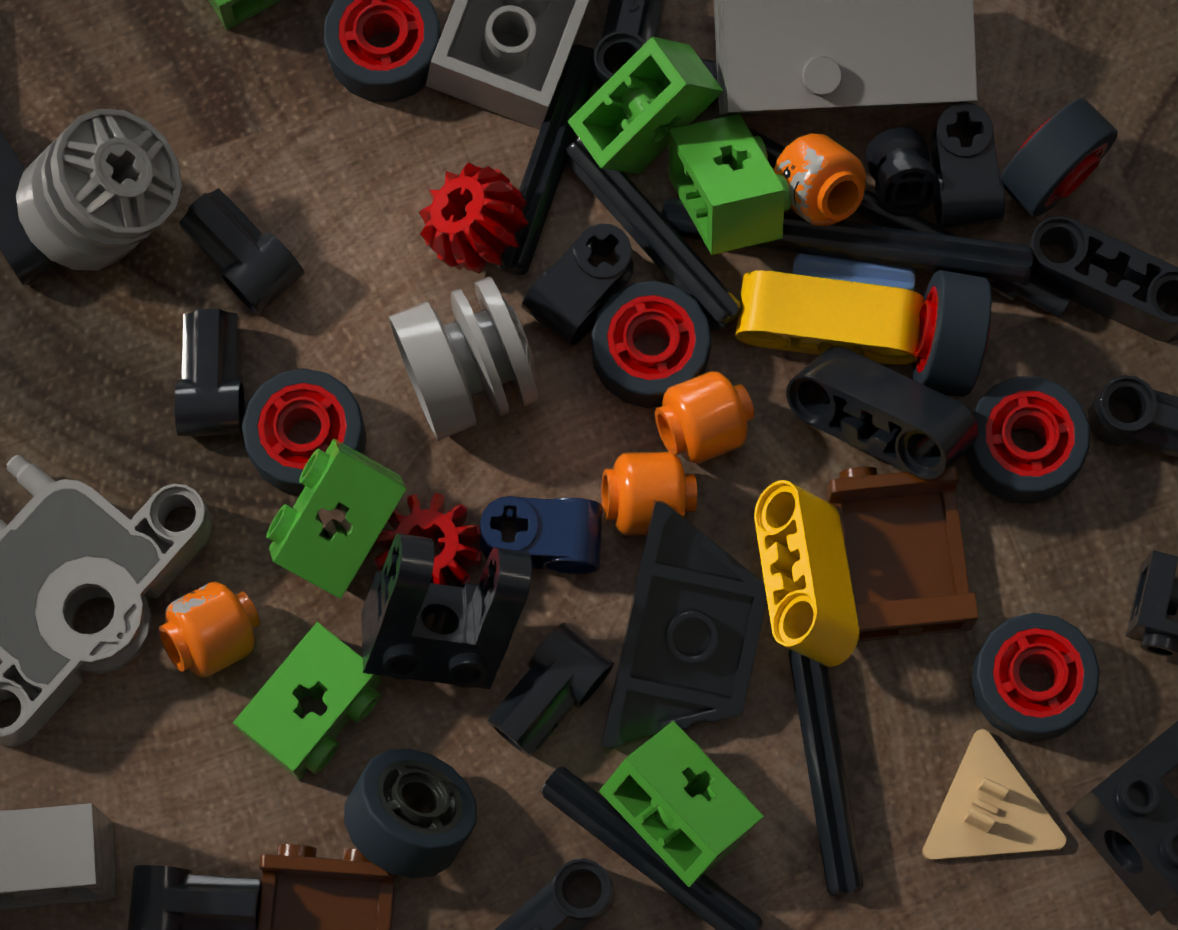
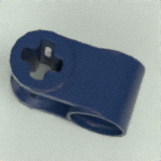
M514 496L499 497L490 502L483 511L480 521V548L487 559L494 547L529 552L533 569H547L566 574L597 572L600 569L603 506L596 501L583 498L540 499ZM509 521L515 523V542L507 543L502 541V522Z

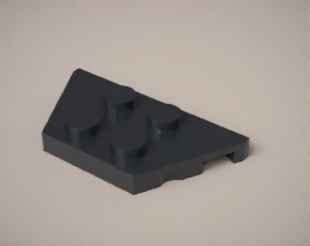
M654 500L601 741L602 746L609 748L621 746L623 742L657 734L672 721L683 730L687 729L690 725L700 722H714L742 715L767 604L765 584L759 577L664 501Z

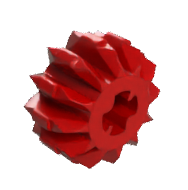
M468 162L460 175L446 171L445 184L440 190L428 189L433 201L431 205L418 212L424 220V224H426L420 235L425 239L426 245L437 253V258L447 266L455 267L458 270L464 268L467 271L480 274L487 262L501 266L502 252L507 247H519L514 235L515 232L529 225L522 212L527 202L522 197L521 192L510 183V179L498 169H492L490 166L481 168Z
M435 493L431 498L429 509L422 510L417 495L408 496L407 505L410 514L405 517L397 509H394L388 519V523L395 530L382 529L375 541L376 545L387 549L375 557L377 569L382 571L396 534L432 538L433 542L438 538L441 553L434 557L430 583L447 585L446 581L451 579L463 588L465 583L471 584L470 576L462 566L473 567L481 564L482 553L469 546L481 538V532L478 525L469 524L462 526L468 516L467 508L463 504H459L444 514V495Z

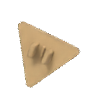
M985 729L977 730L971 739L922 849L923 856L929 861L1062 849L1066 844V836L990 732Z

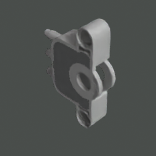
M15 455L9 460L7 471L17 478V483L34 497L8 525L0 519V661L2 662L0 665V703L7 699H18L21 704V712L17 721L11 726L0 728V745L16 747L26 744L83 683L81 672L103 674L121 669L140 654L149 639L152 621L147 598H158L205 546L212 534L213 523L210 512L196 490L184 484L164 486L154 493L130 520L92 487L81 481L68 479L55 481L35 463L28 462L21 455ZM183 506L196 510L195 520L186 530L173 532L165 529V520L168 514L175 508ZM96 597L109 598L114 601V616L107 627L93 634H82L75 631L74 618L80 605Z

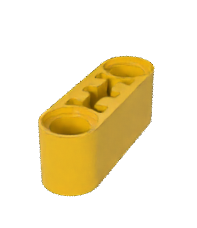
M750 271L743 275L740 296L742 310L737 319L735 337L742 343L761 348L820 355L830 347L839 346L847 348L876 363L891 365L911 364L916 362L918 358L915 357L914 353L919 343V312L924 302V297L915 291L897 287L775 271Z
M780 480L774 482L760 495L754 512L773 637L782 646L828 667L837 666L850 657L859 639V624L839 512L833 504L789 481Z

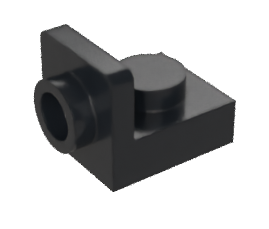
M1153 550L1141 564L1125 637L1142 641L1141 648L1149 653L1165 657H1178V622L1165 619L1166 614L1175 616L1178 610V577H1175L1178 556Z

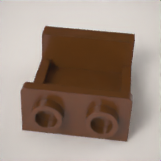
M854 467L839 472L838 479L829 481L826 501L833 504L840 515L859 624L858 642L971 631L979 618L975 592L970 593L956 494V486L959 482L957 467H949L939 477L930 480L918 478L904 470L898 473L878 474L875 467Z
M280 844L277 847V855H260L259 868L262 870V886L257 930H392L396 875L388 873L368 861L358 849H344L342 859L316 858L317 848Z

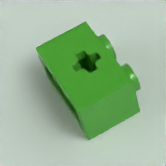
M652 36L568 120V123L601 169L640 174L669 145V129L690 125L724 90L690 44Z
M740 113L669 129L668 178L711 255L783 238L784 211H789L791 208V195L788 183L784 176L775 174L768 162L767 151L762 138L751 134Z
M334 438L326 452L317 449L311 455L299 479V483L305 486L293 508L286 504L280 508L268 529L266 538L272 541L269 550L274 563L341 599L407 487L399 474ZM340 503L345 519L342 522L331 519L324 528L318 512L321 508L332 511Z
M316 622L235 719L233 724L240 734L300 781L309 770L316 775L331 761L340 747V744L334 739L350 720L359 724L373 710L382 695L376 690L382 680L380 675L363 673V658L320 623ZM324 693L322 700L327 708L326 712L322 716L310 712L302 719L305 712L300 705L301 699L307 695L309 698L316 700Z
M674 721L626 757L599 790L688 887L692 886L732 852L764 817L748 800L746 795L724 775L702 751L700 746L691 740Z

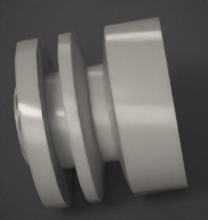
M94 110L78 116L22 173L16 193L19 220L30 241L50 260L73 270L98 271L118 263L140 241L147 238L152 231H155L176 209L182 188L179 162L167 139L147 120L125 110Z
M491 277L474 282L481 308L479 312L473 313L466 296L460 288L450 292L455 321L446 325L442 323L435 309L427 301L388 316L408 376L428 424L438 441L477 426L472 396L483 392L492 408L500 416L509 413L508 402L502 384L510 382L518 400L524 407L539 401L534 380L535 362L527 337L514 308L502 297Z

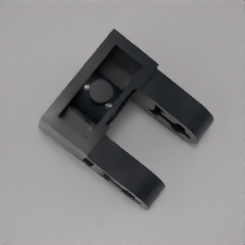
M396 534L382 572H376L361 612L363 673L390 676L395 679H413L452 684L462 688L490 689L528 597L532 572L529 552L494 547L477 585L465 583L464 588L430 583L434 565V543L432 538Z
M1178 721L1066 812L1151 916L1178 897V800L1160 780L1178 765Z

